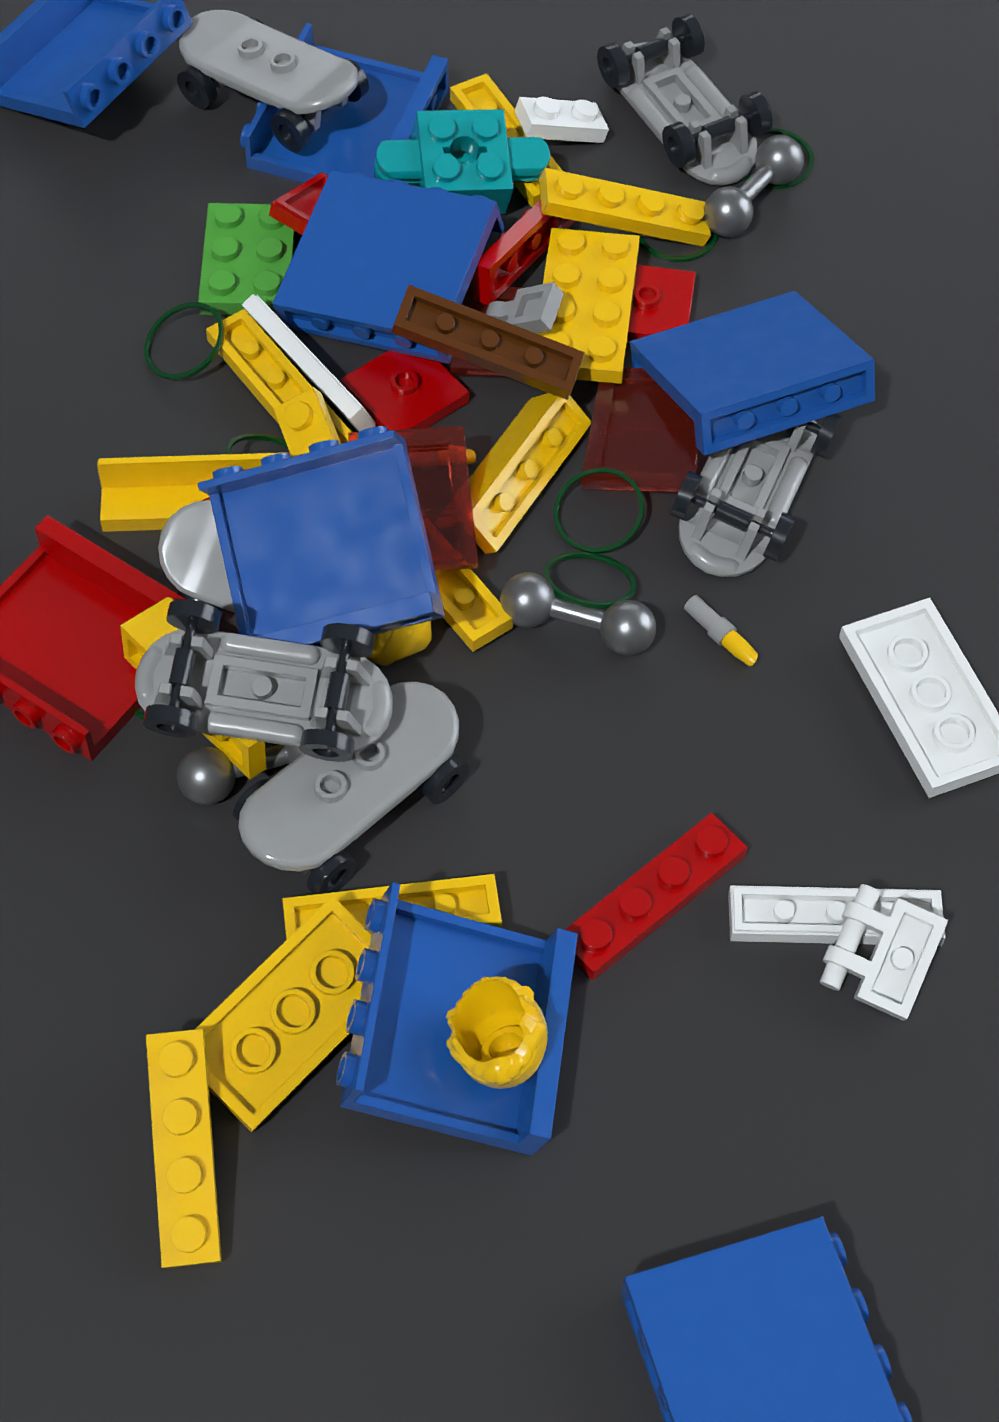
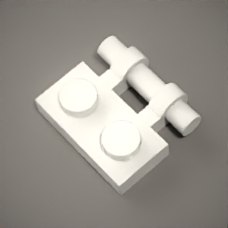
M861 884L854 901H848L841 917L845 920V923L835 946L829 945L825 953L823 962L827 965L819 983L839 991L847 973L862 978L854 999L904 1021L909 1017L948 920L900 898L894 900L889 915L886 916L874 910L881 892L871 886ZM865 929L880 934L870 960L855 954Z

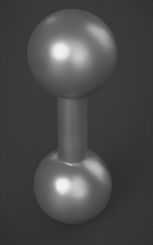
M775 135L767 138L761 143L755 155L757 171L739 189L723 187L717 189L708 197L704 206V219L712 232L722 237H733L741 234L752 221L753 205L751 201L768 183L775 185L789 183L799 175L803 167L804 155L797 141L786 135Z
M530 572L513 576L506 582L501 591V606L512 617L513 624L519 627H537L547 621L549 617H554L600 630L602 639L607 647L613 652L624 656L637 655L645 651L653 642L656 634V622L652 612L644 604L634 600L616 602L606 611L578 606L555 598L551 584L544 577Z
M286 745L266 748V770L290 764L303 752L300 751L299 747ZM213 747L193 749L183 757L177 769V782L181 792L192 802L201 805H211L222 801L233 789L235 778L245 776L221 750Z

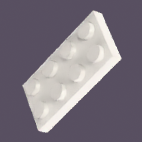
M931 598L842 626L839 638L929 798L999 774V714Z

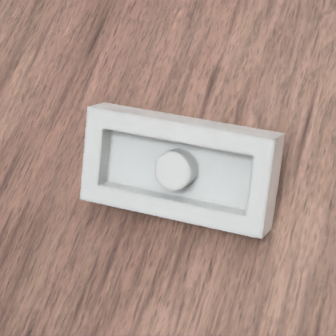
M519 97L515 108V113L526 137L604 143L609 131L597 104L587 100L568 101L554 100L548 97Z

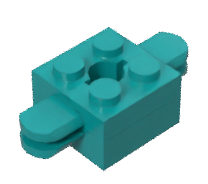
M504 109L417 111L410 140H383L377 148L374 172L376 177L382 180L397 179L408 185L416 184V186L424 188L439 187L448 192L461 195H482L496 201L500 214H505L513 192V182L539 181L542 172L549 163L550 150L546 142L540 137H507Z

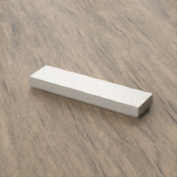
M251 295L242 304L263 331L358 432L376 427V422L365 408L258 295Z
M730 885L728 892L730 941L836 944L845 920L841 917L847 902L854 901L859 888ZM877 889L881 893L874 910L886 916L889 915L894 900L900 898L943 918L941 890ZM865 929L859 944L876 945L880 934ZM945 930L943 932V935L940 939L938 946L943 945V942L945 940Z

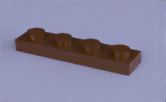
M408 285L391 331L393 334L568 400L585 354V352L412 285Z

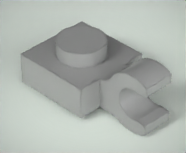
M554 282L521 288L517 290L513 301H495L490 303L486 314L534 333L551 331L564 293Z

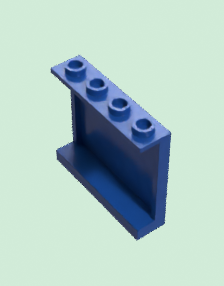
M35 0L0 33V106L85 128L193 24L183 0H158L155 3L142 0Z
M306 23L298 40L337 57L348 58L357 63L367 76L369 90L357 102L348 101L342 108L335 105L322 114L320 127L315 132L310 130L312 135L311 142L300 152H292L283 147L271 130L270 120L282 108L258 101L256 114L251 123L247 122L244 125L240 137V146L245 149L246 167L302 183L321 172L329 175L331 170L345 173L359 172L367 177L377 178L374 172V163L380 143L383 140H410L417 111H438L448 93V59L432 55L424 73L314 45L312 24Z
M331 170L272 304L279 318L290 330L450 364L453 356L393 334L391 331L408 285L462 305L491 231L503 233L505 227L497 202L482 195L467 196L451 193L439 187L424 188L408 185L397 179L387 181L367 177L359 172L345 173Z
M796 291L630 341L634 382L639 384L654 379L694 421L696 448L704 456L875 401L874 359Z
M385 426L372 427L357 433V440L339 444L338 440L320 441L308 447L309 453L291 457L289 453L269 455L260 460L261 466L243 470L241 466L221 468L212 473L213 479L198 483L199 491L210 496L239 634L322 647L320 641L323 627L330 623L356 625L377 635L445 617L406 441L394 430L388 431Z
M392 882L380 900L374 898L371 901L366 915L365 930L372 932L369 949H363L356 968L355 980L363 982L360 999H355L352 1002L346 1021V1032L353 1034L350 1053H343L336 1075V1085L343 1087L340 1107L532 1156L551 1140L578 933L557 928L547 940L535 938L398 900L400 884ZM483 977H506L518 982L521 986H529L534 992L533 998L539 1005L547 1024V1046L538 1069L525 1082L511 1088L496 1089L478 1083L451 1056L449 1048L446 1046V1040L451 1036L452 1032L447 1023V1012L456 1006L457 1001L462 998L464 991Z
M823 1217L624 1277L621 1297L664 1422H913L904 1402L896 1403L888 1380L892 1378L888 1357L879 1343L873 1345L865 1325L869 1321L865 1299L857 1287L851 1289L843 1267L847 1266L843 1244L837 1233L829 1234Z

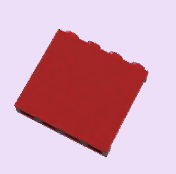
M47 515L35 527L39 547L0 585V703L11 709L15 718L24 726L30 729H34L37 726L50 734L53 742L63 751L69 754L78 752L85 758L93 761L135 715L134 713L141 708L135 691L136 669L124 658L120 625L167 597L173 600L185 598Z

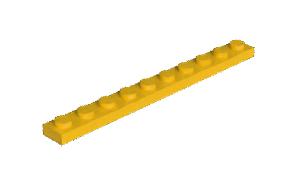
M243 309L222 320L225 334L218 354L278 423L274 408L310 389L312 386L249 313ZM218 323L206 328L207 341L213 348L218 338ZM326 403L341 444L357 440L356 436ZM422 513L445 617L443 618L470 650L474 652L512 629V617L503 610L497 598Z

